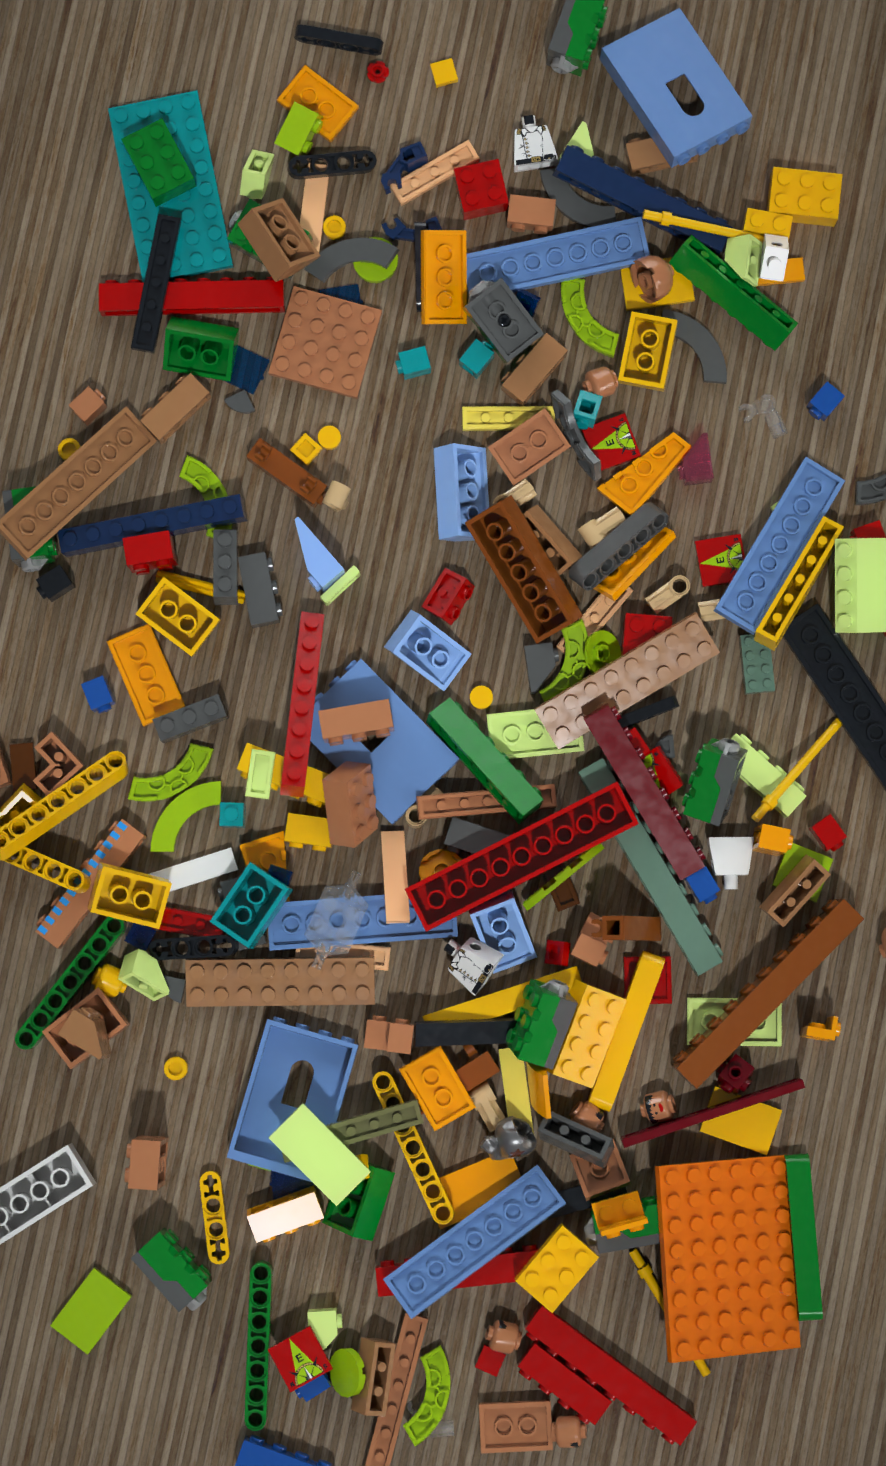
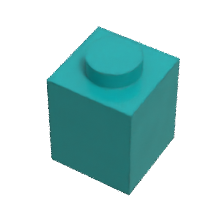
M475 339L459 359V366L478 379L494 359L493 347L484 340L480 342L478 339Z
M425 346L398 353L399 360L395 361L398 374L403 373L404 380L431 373V366Z
M220 802L219 826L245 828L246 804Z

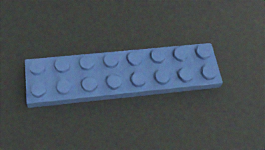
M642 217L468 253V292L482 280L496 282L502 278L512 292L629 268L632 264H635L633 261L650 255Z
M805 457L713 611L754 635L845 480Z
M384 895L285 902L268 927L269 950L458 937L457 917L426 932L410 899V923L386 924Z
M536 1165L383 1280L412 1320L565 1206L566 1202L540 1167Z

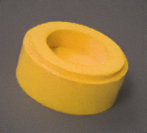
M336 215L326 218L323 223L325 236L331 240L342 238L346 232L344 220Z
M325 426L318 433V442L322 448L333 450L339 446L341 434L336 427Z
M66 438L60 442L58 454L65 461L81 445L73 438Z
M477 686L471 691L470 702L476 709H486L492 704L493 694L488 687Z
M171 1057L164 1065V1073L171 1080H180L188 1072V1064L182 1057Z

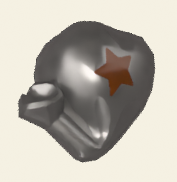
M509 1116L497 1124L495 1135L484 1137L480 1147L489 1154L492 1160L513 1159L532 1152L536 1147L537 1141L530 1125L526 1121Z

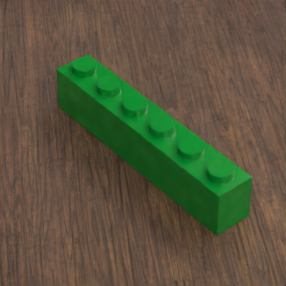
M693 235L682 244L669 261V264L678 273L684 275L695 287L701 289L713 302L719 304L731 317L736 318L748 331L754 333L766 346L774 351L777 350L798 324V322L756 287L743 280L727 263Z
M449 697L428 714L426 723L518 824L522 823L540 808L544 800L541 792L526 781L522 771L516 770L513 767L509 757L505 753H501L495 747L494 741L479 730L476 721L467 717L458 702H454Z

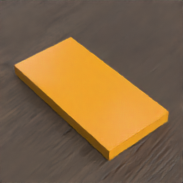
M421 230V324H467V314L462 309L467 305L466 230Z
M149 624L106 641L143 727L154 723L152 719L185 707V703L153 629Z
M487 1157L439 1177L454 1210L452 1221L444 1225L438 1224L440 1230L462 1221L519 1179L521 1175L514 1158L492 1160L490 1157ZM432 1184L428 1186L426 1191L428 1197L434 1199L439 1196L440 1189L437 1185ZM442 1206L438 1208L436 1213L438 1219L445 1221L449 1218L450 1211L447 1207Z

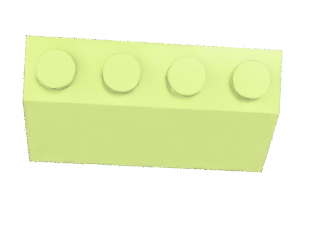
M886 538L835 539V633L886 632Z

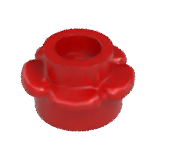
M382 61L370 63L367 67V77L374 83H382L389 76V69Z

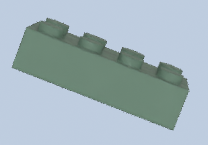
M755 634L739 636L745 695L775 691L771 649L754 641Z

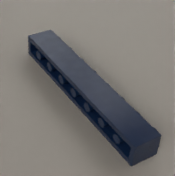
M566 146L552 176L635 217H642L644 209L659 213L666 211L671 212L673 216L733 228L728 225L726 220L719 217L713 218L707 215L706 210L700 207L693 208L687 205L684 199L680 197L673 198L667 195L664 189L660 187L653 188L647 185L644 179L637 176L631 177L625 174L622 168L617 166L611 167L605 164L602 158L597 156L591 157L585 154L584 150L578 146ZM642 219L683 241H686L693 235L717 256L722 252L728 238L675 225L663 226L659 225V222Z
M240 494L61 529L58 531L61 553L66 557L121 547L123 546L122 538L167 530H169L172 536L246 522L248 520L244 499Z

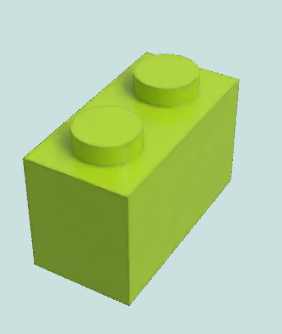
M294 101L274 144L297 156L307 155L312 148L313 142L311 141L314 134H318L322 128L323 121L321 120L323 116Z

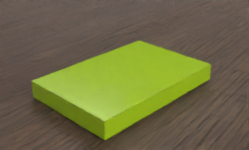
M94 1267L50 1326L88 1355L132 1295Z

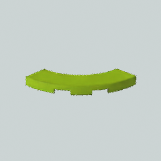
M577 278L563 281L561 283V303L570 327L587 346L596 352L614 358L619 334L604 328L589 313L584 296L585 280Z
M187 455L179 477L191 483L201 493L205 501L228 496L223 484L212 470L202 462ZM232 524L208 529L206 536L213 539V530H232Z
M582 619L561 630L565 640V658L556 678L539 691L544 702L583 679L587 667L584 648L588 635Z
M191 743L183 760L170 772L152 778L133 777L128 800L139 802L159 801L183 792L202 775L211 760L214 749Z
M222 782L203 783L177 796L165 808L156 823L150 852H175L177 836L187 819L204 808L220 805V802H222Z
M599 844L584 852L525 900L524 904H522L527 911L601 852L604 846Z
M441 1345L420 1357L426 1374L425 1397L416 1414L403 1425L415 1447L435 1430L446 1411L451 1386L450 1370Z

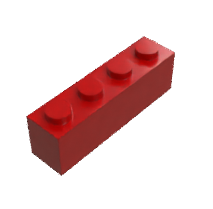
M533 1341L517 1363V1366L520 1368L518 1372L529 1381L531 1378L535 1379L540 1383L538 1388L547 1395H550L551 1392L559 1398L557 1402L567 1410L570 1407L578 1412L576 1416L587 1425L589 1422L596 1425L612 1403V1400L601 1390L567 1367L559 1358L547 1352L539 1343Z

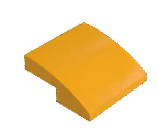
M526 1062L530 1103L538 1114L546 1119H550L551 1107L547 1068Z

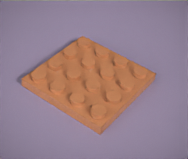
M293 286L268 374L358 399L382 310Z

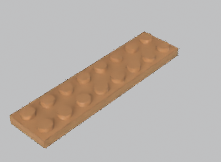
M127 406L124 407L0 519L1 535L26 561L155 444L157 440Z
M694 612L537 706L534 710L559 750L590 731L583 718L606 703L609 704L610 708L615 706L620 713L716 656L720 651L698 614Z
M374 956L192 958L185 960L186 1007L375 1005Z

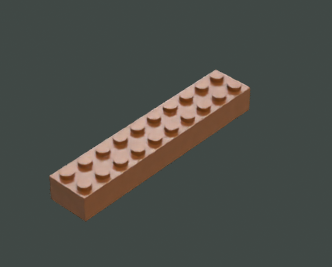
M845 899L828 900L821 908L823 912L817 917L814 915L805 924L807 928L801 933L797 932L788 941L791 945L785 950L780 949L772 957L774 962L768 967L763 966L755 975L757 979L751 984L748 982L740 989L739 993L741 995L738 999H731L722 1008L725 1012L720 1017L714 1016L706 1024L708 1030L703 1034L697 1033L689 1041L691 1046L686 1051L680 1050L673 1057L674 1063L671 1066L691 1086L697 1089L864 920Z

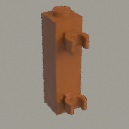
M259 438L247 454V460L313 508H316L318 504L322 505L328 486Z
M602 916V919L591 921L592 924L600 926V931L598 933H591V936L602 937V940L661 941V917Z
M473 1045L463 1046L471 1061L455 1070L467 1092L500 1072L488 1050L479 1055ZM419 1105V1108H420V1111H421V1115H422V1114H424V1112H423V1110L421 1109V1107H420V1105Z

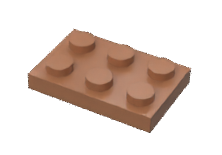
M544 408L487 448L514 486L570 448L571 445L546 408Z
M550 1400L479 1403L481 1454L553 1450Z

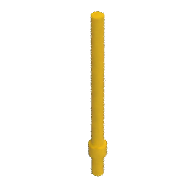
M644 209L642 219L659 222V225L663 226L675 225L730 238L751 234L762 243L764 241V235L673 216L671 212L662 211L659 213Z
M838 718L830 724L774 791L764 797L761 801V806L751 816L755 822H759L768 811H772L778 804L777 800L842 726Z
M634 1248L629 1252V1255L638 1268L636 1271L641 1279L644 1278L664 1311L663 1291L652 1275L653 1270L649 1263H645L638 1249ZM703 1359L694 1360L703 1377L711 1373Z

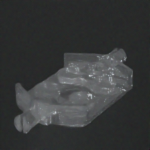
M352 870L345 885L324 887L304 934L317 950V955L311 966L313 968H316L318 960H320L317 969L321 970L324 960L328 955L349 953L368 907L367 902L356 890V885L361 875L359 872H357L353 880L356 871ZM337 913L342 916L343 923L340 927L331 926L329 922L331 915Z

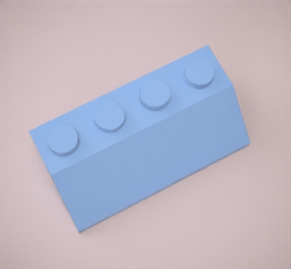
M456 443L434 448L439 540L455 542L474 541L465 522L489 508L486 448Z

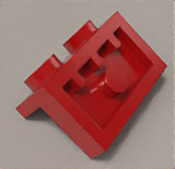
M444 568L421 607L425 611L441 618L447 624L452 625L460 616L461 609L466 601L471 598L475 586L467 578Z

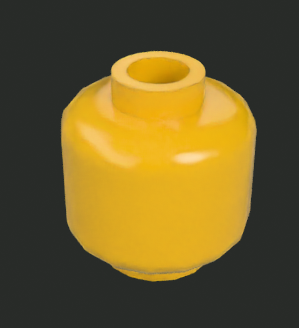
M108 963L102 965V967L98 966L91 981V984L94 985V990L99 987L111 998L116 997L119 992L124 993L127 985L118 980L121 968Z

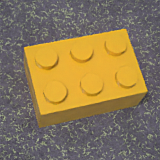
M773 167L769 182L767 211L793 216V223L834 227L839 214L842 174Z
M631 312L618 377L620 384L664 392L678 320Z
M165 577L161 579L136 612L137 616L191 657L197 653L221 621Z
M100 862L87 908L92 913L159 929L172 883L165 878Z
M561 1223L518 1273L515 1281L553 1313L597 1261L599 1256Z

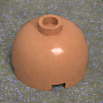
M652 255L633 261L635 264H632L630 267L631 279L635 288L638 285L640 286L644 294L639 296L645 302L652 304L668 295L672 289L674 271L670 264L659 256Z

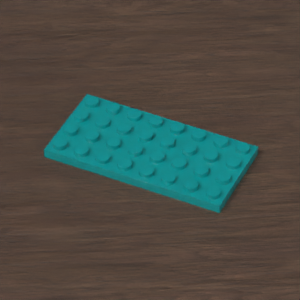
M198 91L108 108L142 281H145L158 214L182 219L170 280L234 268ZM163 118L194 177L196 187L155 207L121 139Z

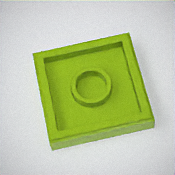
M793 843L791 850L788 849L783 855L772 886L777 887L805 855L814 858L828 872L833 859ZM824 883L810 897V901L817 903Z

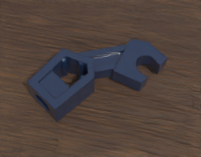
M421 142L401 148L400 154L388 171L382 174L381 184L386 195L391 193L389 185L392 183L396 184L398 189L402 188L401 174L403 171L411 172L428 163V157ZM413 156L412 159H409L408 161H405V159H407V158Z
M437 217L425 220L428 230H442ZM398 218L394 219L396 224L394 229H389L387 223L381 224L386 237L390 240L415 242V229L407 228Z

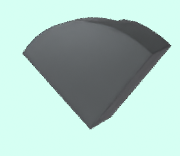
M245 390L224 399L227 406L236 412L244 414L255 412Z
M673 734L667 735L660 739L654 748L660 745L668 759L675 758Z
M163 975L169 988L168 996L172 1000L182 1003L186 980Z

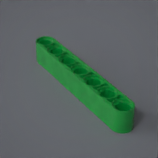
M107 917L17 1032L15 1042L19 1048L28 1050L35 1048L45 1036L42 1031L60 1017L95 972L96 968L123 936L127 929L126 921L117 919L121 924V928L116 933H113L109 928L110 922L116 918ZM99 938H103L106 942V947L101 952L95 948V942ZM84 957L90 958L92 962L88 970L82 969L80 965ZM71 975L77 980V985L73 989L66 986V979ZM56 994L62 998V1004L58 1008L54 1007L51 1003L52 997ZM40 1013L45 1014L48 1019L47 1024L43 1027L37 1023V1016ZM25 1032H29L33 1037L30 1045H25L22 1041V1036Z
M809 1154L784 1155L789 1193L788 1205L791 1216L790 1229L793 1240L792 1253L795 1264L794 1277L797 1288L798 1321L822 1320L823 1310Z
M264 1260L256 1262L250 1271L244 1420L247 1428L252 1431L261 1430L268 1418L270 1353L268 1348H270L273 1267ZM257 1267H265L268 1271V1276L266 1278L257 1277L255 1273ZM260 1290L264 1291L267 1295V1300L262 1303L256 1301L254 1296L255 1292ZM256 1315L264 1316L266 1325L262 1327L255 1325L254 1317ZM256 1339L264 1341L265 1349L262 1351L255 1350L252 1344L253 1341ZM261 1364L264 1367V1373L262 1375L254 1374L252 1365ZM254 1388L261 1389L264 1395L263 1398L254 1399L251 1396V1390ZM259 1413L262 1416V1422L259 1424L253 1423L250 1420V1414Z

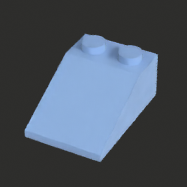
M297 517L295 518V523L309 573V583L317 592L322 590L324 593L345 574L344 568L303 521Z
M410 610L384 646V648L443 691L446 690L471 656L469 651L413 610Z
M512 889L469 910L480 941L504 954L493 974L537 958Z

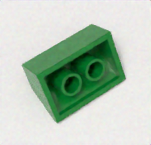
M171 316L165 329L163 370L184 374L191 373L195 376L230 382L238 348L239 328Z
M368 1162L369 1170L371 1171L369 1173L370 1178L362 1180L337 1206L330 1200L322 1223L352 1237L373 1241L395 1172Z

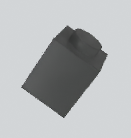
M552 642L524 646L530 695L538 691L555 668V662L559 661L558 648H553Z

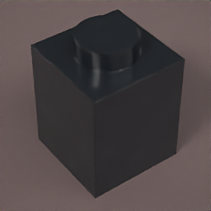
M60 564L36 579L40 585L36 589L43 599L48 598L51 602L75 588Z

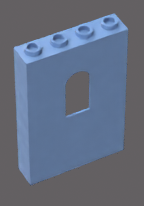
M680 8L601 49L600 61L671 168L678 164L680 166L684 165L697 154L703 155L716 144L722 145L735 134L741 135L749 129L752 114ZM685 75L704 104L702 113L696 116L686 114L666 86V83Z
M362 659L358 662L353 660L345 668L347 672L341 678L337 676L329 683L330 689L325 694L320 692L315 697L310 742L336 768L345 761L371 764V772L374 777L373 789L376 796L375 807L393 826L406 813L408 808L413 806L416 802V796H422L432 785H435L459 761V758ZM389 699L394 731L390 732V736L372 752L361 742H353L352 739L343 740L344 744L330 746L329 743L324 742L318 711Z
M274 1016L273 1020L267 1019L227 1158L312 1182L292 1161L285 1163L282 1151L269 1139V1136L297 1109L296 1107L281 1103L291 1067L300 1060L307 1061L313 1066L314 1075L305 1105L325 1125L331 1124L338 1120L359 1045L354 1044L355 1039L342 1036L341 1040L332 1038L333 1033L320 1029L318 1033L309 1031L310 1027L307 1025L296 1023L295 1027L286 1024L287 1020Z

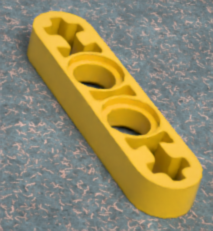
M210 1170L205 1172L200 1178L207 1251L212 1263L223 1264L230 1256L223 1185L219 1173ZM208 1175H212L213 1179H217V1183L213 1185L214 1192L219 1190V1195L205 1196V1192H210L209 1184L204 1183V1180L208 1179ZM217 1199L220 1202V1209L217 1212L209 1211L207 1208L208 1200ZM217 1222L222 1225L223 1232L221 1235L214 1236L211 1234L210 1226L212 1223ZM224 1238L225 1243L220 1242V1249L225 1251L226 1254L219 1260L217 1256H213V1252L217 1250L216 1243L211 1244V1240L217 1241Z

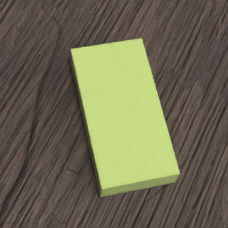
M353 565L320 596L321 601L326 606H329L360 577V571Z
M252 749L246 797L269 800L276 752Z

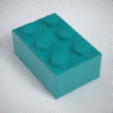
M249 862L210 922L247 948L254 949L293 890L256 864Z

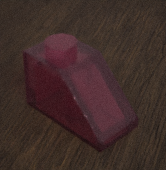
M703 433L683 458L681 466H678L679 480H683L684 486L711 483L714 479L707 433Z

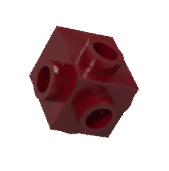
M735 1054L729 1063L724 1061L718 1069L717 1073H719L717 1082L720 1083L719 1086L723 1091L728 1094L732 1092L737 1096L740 1091L745 1092L752 1083L750 1078L755 1068Z

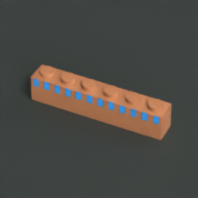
M121 819L120 822L116 820L108 830L110 835L107 839H101L95 846L94 851L96 853L91 859L87 858L80 866L81 872L87 874L90 878L91 884L89 889L84 893H76L67 889L62 897L59 895L52 902L51 907L53 909L48 916L44 914L37 922L38 929L35 932L57 949H62L90 912L87 907L100 862L124 868L147 836L126 820ZM77 876L73 880L74 887L80 885L81 876Z

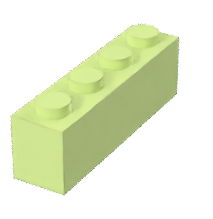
M736 733L731 739L737 741L741 748L748 750L739 778L764 799L767 794H771L787 773L778 765L774 767L768 762L770 758L760 749L756 751L750 746L752 742L745 735L741 734L739 736ZM794 781L777 800L778 804L774 809L784 818H787L805 799L806 795L803 793L805 789Z

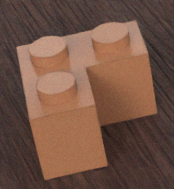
M52 731L34 747L50 764L33 780L46 796L87 768Z
M589 912L569 955L593 967H597L598 964L603 965L609 953L605 950L607 942L612 944L613 940H602V937L591 936V933H598L600 931V926L592 924L591 921L602 919V917Z
M373 1015L372 1019H367L364 1048L411 1054L414 1025L410 1024L409 1019L396 1018L395 1022L386 1021L387 1017Z

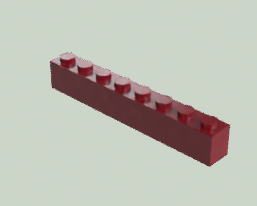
M606 703L583 717L679 879L683 880L705 867L702 861L706 859L699 846L694 848L690 841L694 839L687 826L682 828L678 821L682 819L675 806L670 808L666 801L670 799L663 786L658 788L654 781L658 779L651 766L646 768L642 761L646 757L639 746L634 748L630 741L634 737L627 726L622 728L618 721L622 717L616 707L610 708L609 704Z

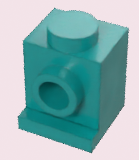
M580 390L573 412L579 429L586 430L588 427H594L603 396Z

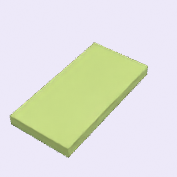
M534 709L486 714L489 737L494 741L495 747L501 753H505L509 759L584 751L583 735L558 750Z
M687 998V1045H691L689 1041L697 1033L703 1034L708 1030L706 1024L714 1016L720 1017L725 1012L722 1008L731 999L737 1000L738 998ZM782 1003L740 1046H782Z
M304 1103L269 1136V1139L336 1206L371 1172Z

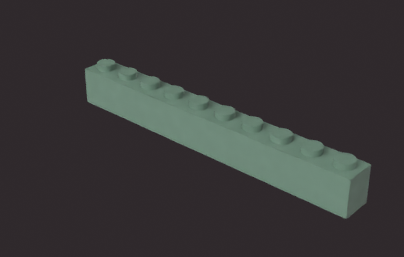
M603 758L577 773L590 795L617 782L613 776L615 773L609 761L605 762ZM619 781L618 784L623 793H628L622 782ZM628 801L639 824L615 836V839L696 976H699L722 963L721 956H723V952L717 943L712 944L709 936L712 935L705 923L701 924L696 917L699 915L693 902L689 904L686 900L685 895H687V891L681 882L676 883L672 876L675 874L674 869L669 862L665 863L660 856L663 854L661 847L657 841L652 842L649 837L651 831L645 821L640 822L637 817L639 813L633 801Z

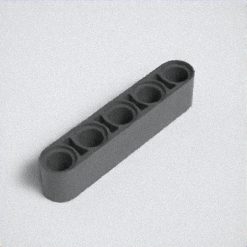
M652 502L645 503L574 563L569 570V577L584 590H592L664 529L669 520L668 514Z

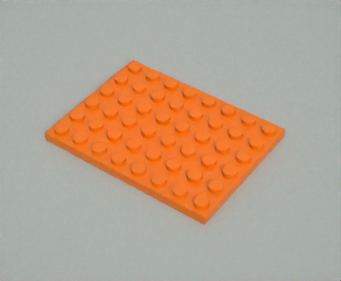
M783 1154L655 1166L667 1361L669 1363L801 1348L798 1304L796 1301L797 1288L794 1277L795 1264L792 1253L793 1240L790 1229L791 1216L788 1205L789 1193L786 1181L787 1169Z

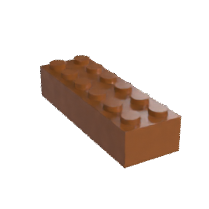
M512 495L465 522L536 644L583 616Z

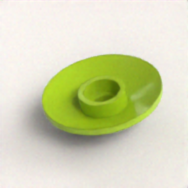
M599 630L588 637L584 648V657L589 670L594 673L621 657L619 642L612 633Z

